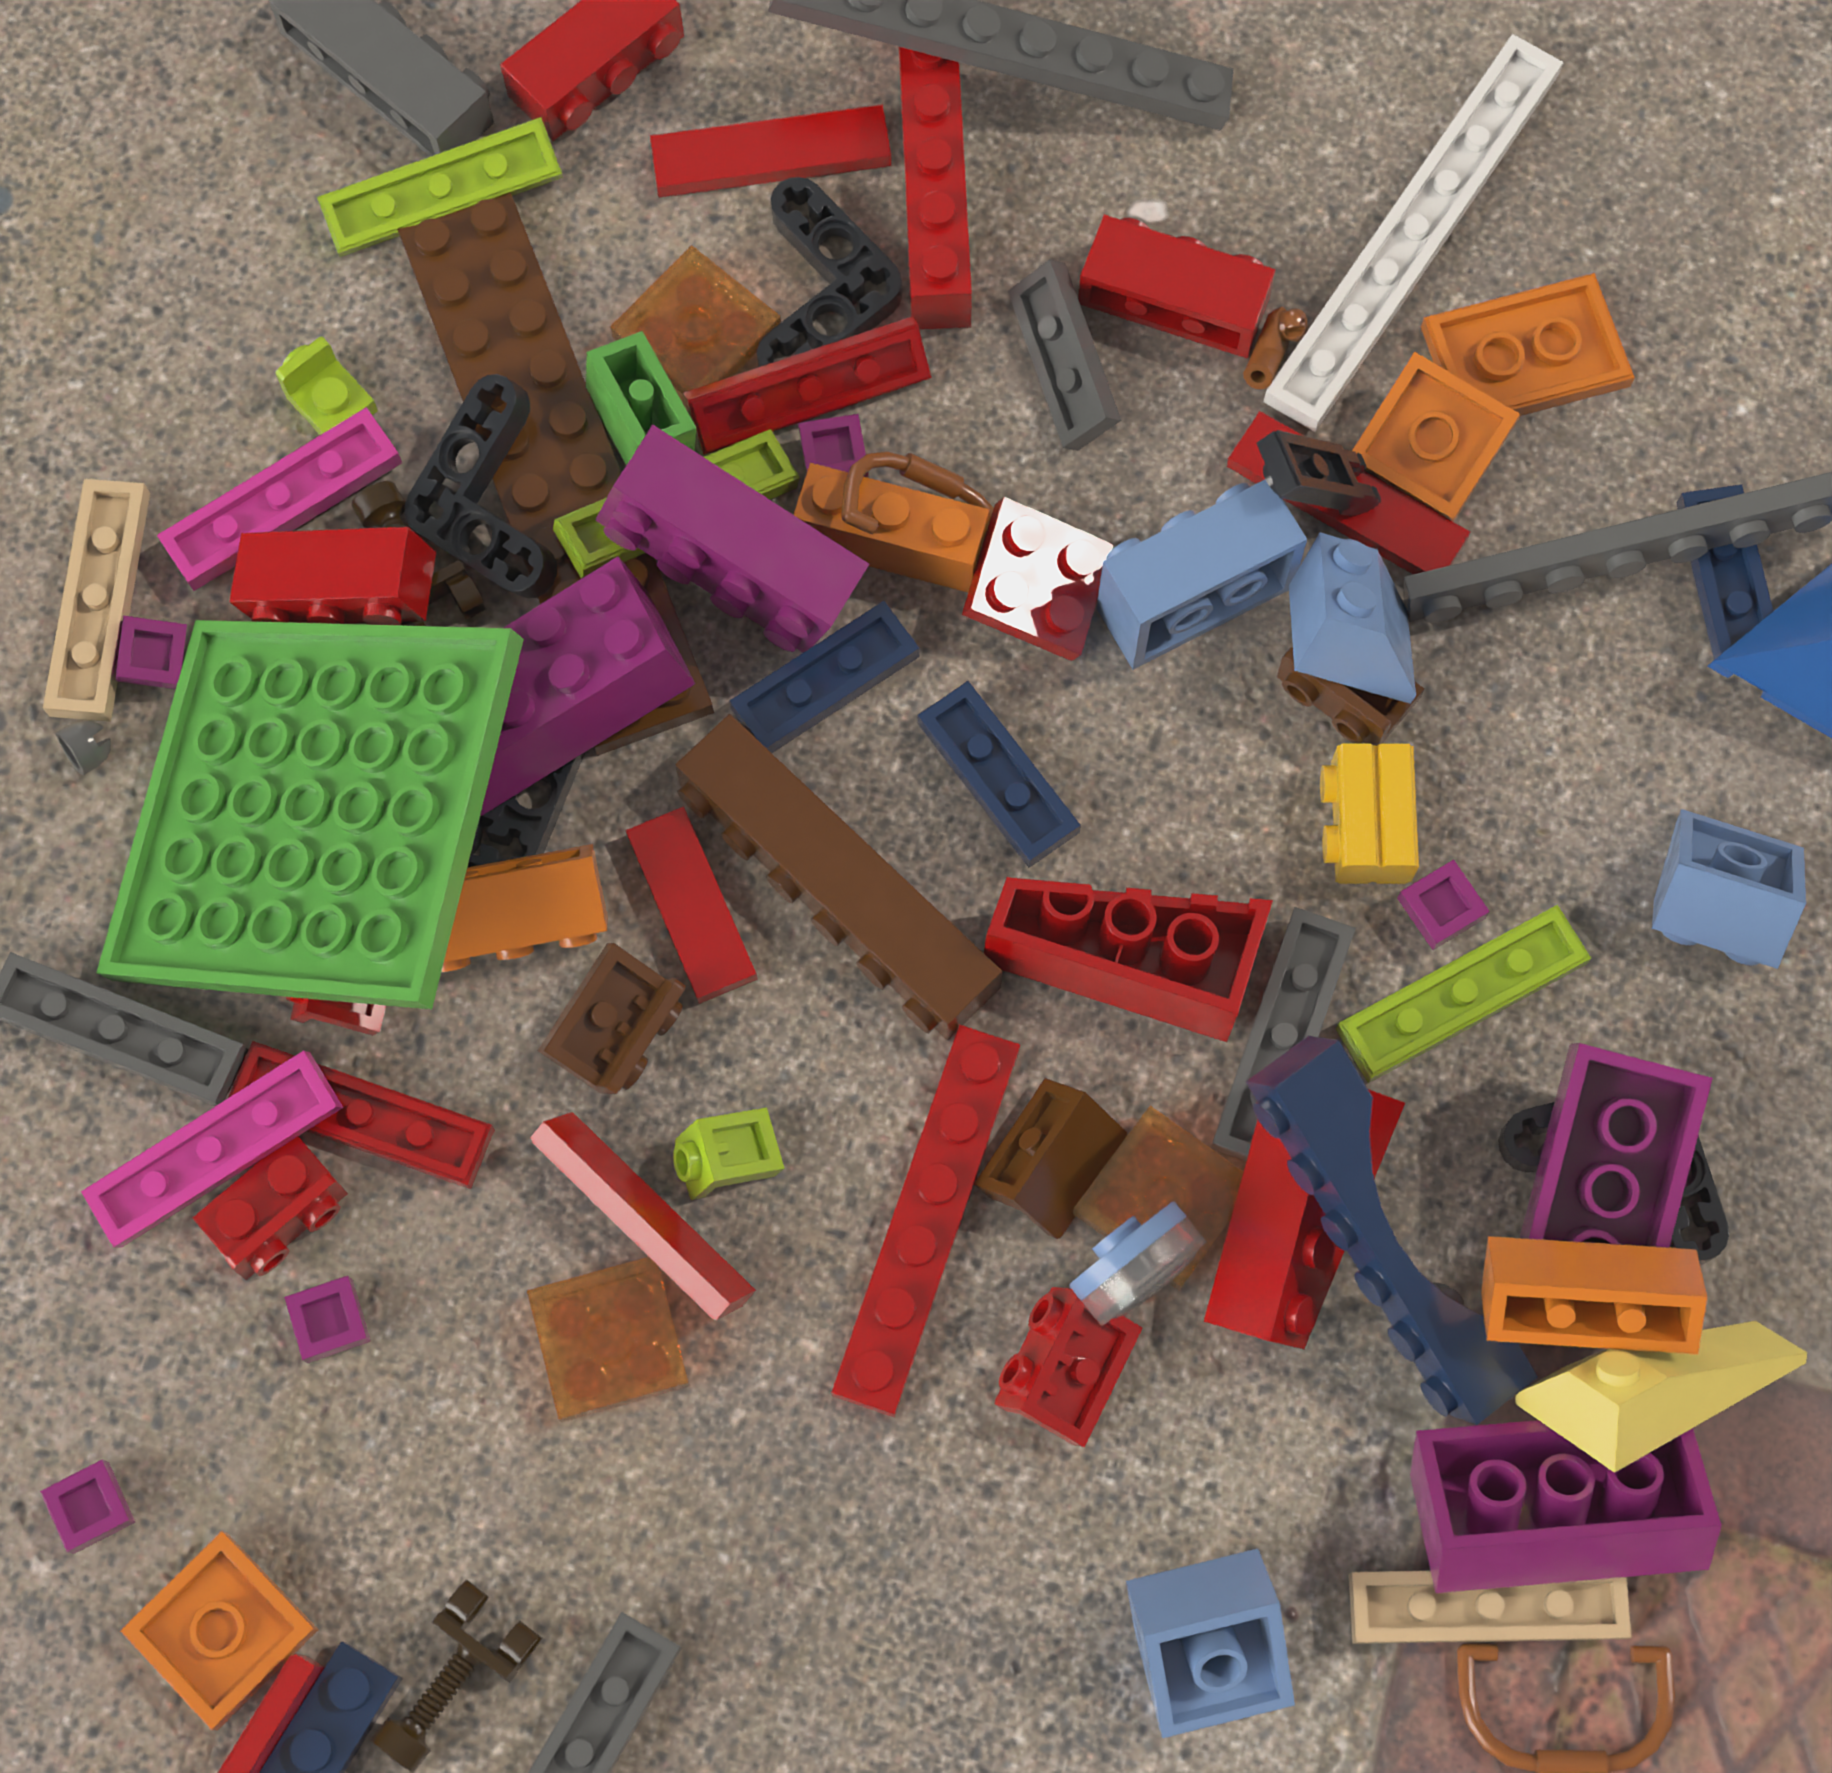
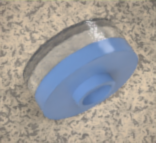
M1173 1201L1143 1225L1135 1216H1132L1092 1248L1099 1260L1071 1282L1069 1286L1102 1327L1109 1320L1122 1317L1133 1311L1161 1291L1190 1264L1196 1256L1197 1250L1206 1244L1207 1241L1177 1203Z

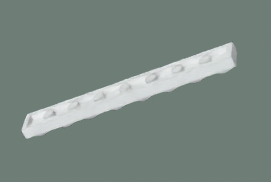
M1513 34L1511 35L1266 390L1264 403L1316 432L1559 76L1563 65L1562 61Z

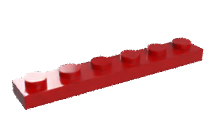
M959 1024L831 1392L833 1397L895 1418L1011 1079L1021 1044Z

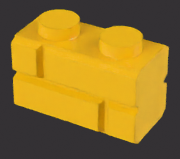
M1347 743L1337 746L1331 765H1322L1320 774L1321 802L1332 803L1333 825H1324L1322 853L1324 863H1335V882L1339 884H1369L1371 882H1376L1377 884H1407L1412 882L1419 868L1414 746L1410 744H1379L1378 746H1373L1372 744Z

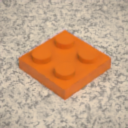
M1414 351L1352 451L1362 454L1367 472L1454 522L1520 419V413Z
M221 1531L120 1631L211 1730L218 1731L287 1662L290 1655H294L319 1629L228 1533Z

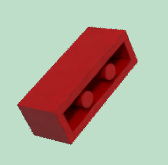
M677 0L579 1L500 64L508 97L531 120L541 117L548 137L552 141H555L568 129H577L587 121L593 109L612 94L617 95L624 92L634 82L638 73L656 59L666 58L677 48L680 40L685 37L680 3Z
M1104 214L1080 275L1078 300L1080 305L1248 359L1270 299L1276 269L1265 266L1260 260L1250 255L1236 254L1233 256L1208 248L1203 242L1190 236L1174 237L1152 230L1145 223L1134 218L1118 219Z
M409 527L241 533L229 602L252 619L251 622L400 625L401 622L426 621L436 551Z

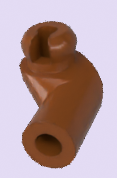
M1281 306L1267 315L1252 355L1243 372L1244 379L1250 387L1260 390L1268 388L1289 347V341H1301L1308 329L1307 317L1301 309L1292 308L1286 310L1285 307Z

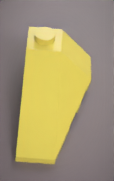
M1757 1321L1702 1330L1698 1354L1605 1349L1569 1364L1519 1391L1515 1395V1404L1610 1470L1616 1472L1806 1364L1807 1352Z

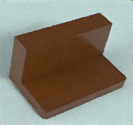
M1044 1078L974 1185L989 1198L1022 1211L1047 1235L1060 1239L1127 1139V1132L1086 1092Z

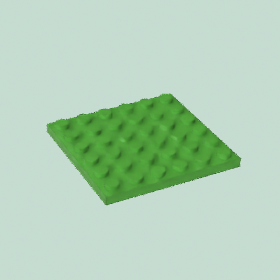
M195 620L96 973L111 981L432 1010L524 639L511 628Z

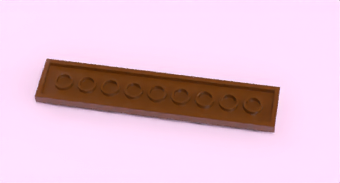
M508 193L494 199L481 200L471 207L436 219H426L418 225L399 228L398 232L462 401L464 402L469 391L479 379L492 374L505 376L517 383L527 392L530 399V413L527 421L492 480L509 524L547 547L554 554L557 562V576L552 587L545 594L537 597L539 604H542L581 580L553 531L554 519L607 498L621 475V471L594 402L586 388V382L512 194ZM496 397L492 402L491 408L502 413L507 403ZM480 424L475 428V431L487 438L492 433ZM647 553L623 563L648 591L696 684L594 746L597 756L714 714L713 704L655 558ZM523 559L530 576L534 567L527 560Z

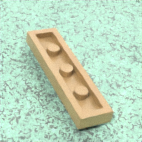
M96 479L83 480L43 709L49 717L111 722L118 684L115 678L123 615L129 616L150 499V492L145 483Z
M1431 1571L1351 1572L1349 1574L1352 1644L1614 1640L1631 1638L1626 1577L1435 1594Z

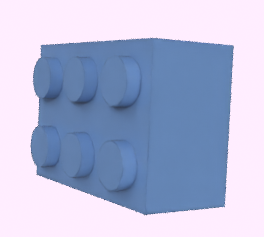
M1266 480L1251 487L1248 483L1235 485L1225 491L1217 499L1215 505L1197 514L1192 510L1182 512L1167 521L1160 533L1142 542L1138 538H1132L1114 547L1102 563L1097 611L1133 670L1289 591V584L1299 569L1307 538L1283 499L1270 488Z

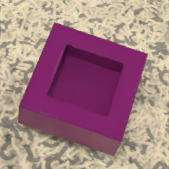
M859 413L798 423L806 474L810 463L849 472L851 465L866 455ZM867 472L864 475V477L869 478V472Z
M123 615L115 681L176 689L182 670L187 624Z
M1454 859L1403 889L1397 897L1432 950L1483 921L1490 912Z
M348 1275L284 1297L302 1360L307 1364L371 1342L353 1279Z
M103 1459L40 1491L64 1548L68 1553L75 1554L136 1523L110 1463Z

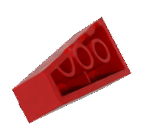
M1006 877L987 931L984 954L1003 971L1227 1042L1242 1003L1273 900L1250 898L1248 903L1218 901V895L1191 893L1190 898L1151 895L1152 890L1126 887L1125 892L1092 890L1091 884Z
M1368 1089L1373 1097L1370 1121L1372 1172L1375 1179L1405 1102ZM1257 1120L1204 1322L1269 1342L1305 1350L1345 1251L1340 1249L1325 1232L1321 1223V1217L1325 1213L1315 1196L1305 1192L1292 1177L1287 1166V1161L1291 1159V1156L1280 1138L1272 1136Z

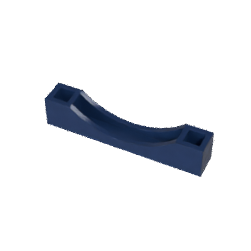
M1308 1036L1247 1080L1246 1083L1257 1100L1253 1105L1256 1117L1272 1136L1280 1138L1291 1156V1159L1287 1161V1166L1292 1177L1305 1192L1315 1196L1325 1213L1321 1217V1223L1325 1232L1340 1249L1348 1251L1358 1268V1271L1354 1274L1358 1287L1374 1305L1381 1306L1392 1325L1387 1330L1390 1340L1407 1360L1415 1363L1425 1380L1420 1384V1388L1429 1404L1442 1416L1451 1415L1478 1425L1519 1393V1391L1537 1379V1374L1518 1343L1487 1341L1484 1315L1478 1314L1446 1296L1419 1272L1398 1243L1382 1210L1372 1172L1370 1121L1373 1097L1340 1041Z

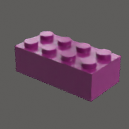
M653 424L615 482L595 521L605 526L603 531L613 542L632 551L638 547L658 560L657 566L666 576L685 585L689 584L690 581L711 594L710 600L718 609L735 618H742L744 615L765 628L763 634L770 642L789 652H795L798 649L804 653L813 647L831 628L869 566V563Z
M618 556L503 627L511 628L524 640L480 815L482 816L696 684L648 591Z
M1571 1043L1565 1060L1520 1238L1669 1248L1713 1078L1582 1043Z
M1539 1420L1416 1431L1410 1479L1435 1594L1710 1569L1722 1525L1693 1428L1616 1472L1610 1470Z

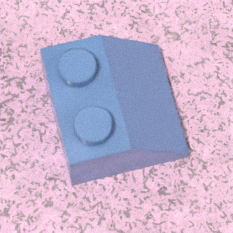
M1319 533L1289 584L1294 671L1411 704L1416 696L1408 613L1378 550L1365 546L1356 540H1344Z
M1681 809L1654 898L1652 929L1661 931L1668 939L1682 945H1695L1698 943L1723 951L1729 958L1744 965L1753 966L1761 963L1778 969L1806 905L1804 848Z
M1258 1549L1126 1581L1135 1635L1162 1738L1295 1706L1280 1602Z

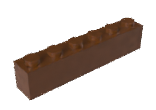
M730 713L675 764L681 786L677 793L683 802L700 818H704L710 813L725 828L721 833L722 837L741 858L748 861L754 855L770 871L766 875V879L786 901L793 903L799 898L815 914L811 918V922L831 944L839 946L844 941L860 957L856 965L876 987L883 990L886 986L890 985L906 1001L902 1005L903 1011L922 1031L929 1034L935 1028L948 1041L957 1032L959 1024L964 1025L1001 988L1002 970Z

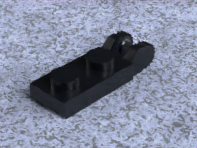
M1280 430L1273 431L1256 443L1265 462L1263 466L1265 480L1270 488L1282 499L1337 509L1340 515H1354V517L1367 513L1381 502V497L1376 487L1359 483L1356 479L1357 476L1367 469L1362 454H1359V452L1356 453L1355 451L1343 449L1340 444Z

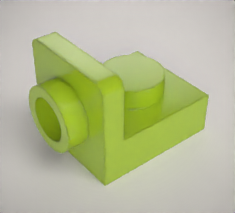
M322 336L309 345H302L294 349L285 358L283 365L275 372L286 398L320 435L366 407L372 416L378 412L374 399L340 364L335 357L331 345Z
M767 1107L696 1119L675 1139L673 1153L675 1171L679 1179L686 1183L691 1200L705 1198L716 1187L775 1177L785 1169Z

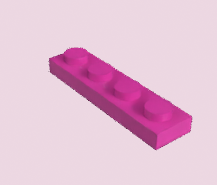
M366 407L162 531L157 537L192 590L196 591L236 566L241 533L293 531L402 464V460L398 451Z
M302 1051L85 1188L81 1193L113 1248H122L339 1111L343 1106L312 1054Z

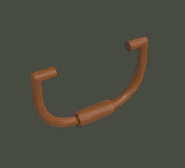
M888 451L866 454L851 465L844 484L842 520L846 524L869 534H873L876 531L878 520L858 512L859 487L863 476L873 468L888 467L899 470L901 476L949 498L955 499L959 497L968 504L990 509L989 522L994 509L981 493L964 483L963 476L912 453H908L906 456Z
M1465 1643L1461 1644L1457 1649L1459 1698L1465 1723L1482 1749L1509 1767L1535 1773H1610L1631 1769L1658 1751L1672 1727L1675 1703L1672 1652L1666 1646L1631 1645L1630 1658L1632 1663H1656L1658 1692L1656 1716L1654 1723L1643 1740L1625 1752L1607 1755L1605 1750L1535 1749L1534 1754L1513 1750L1494 1737L1481 1718L1476 1697L1474 1661H1498V1645Z

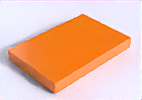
M1595 273L1423 318L1421 330L1433 363L1520 413V416L1631 387L1635 378Z

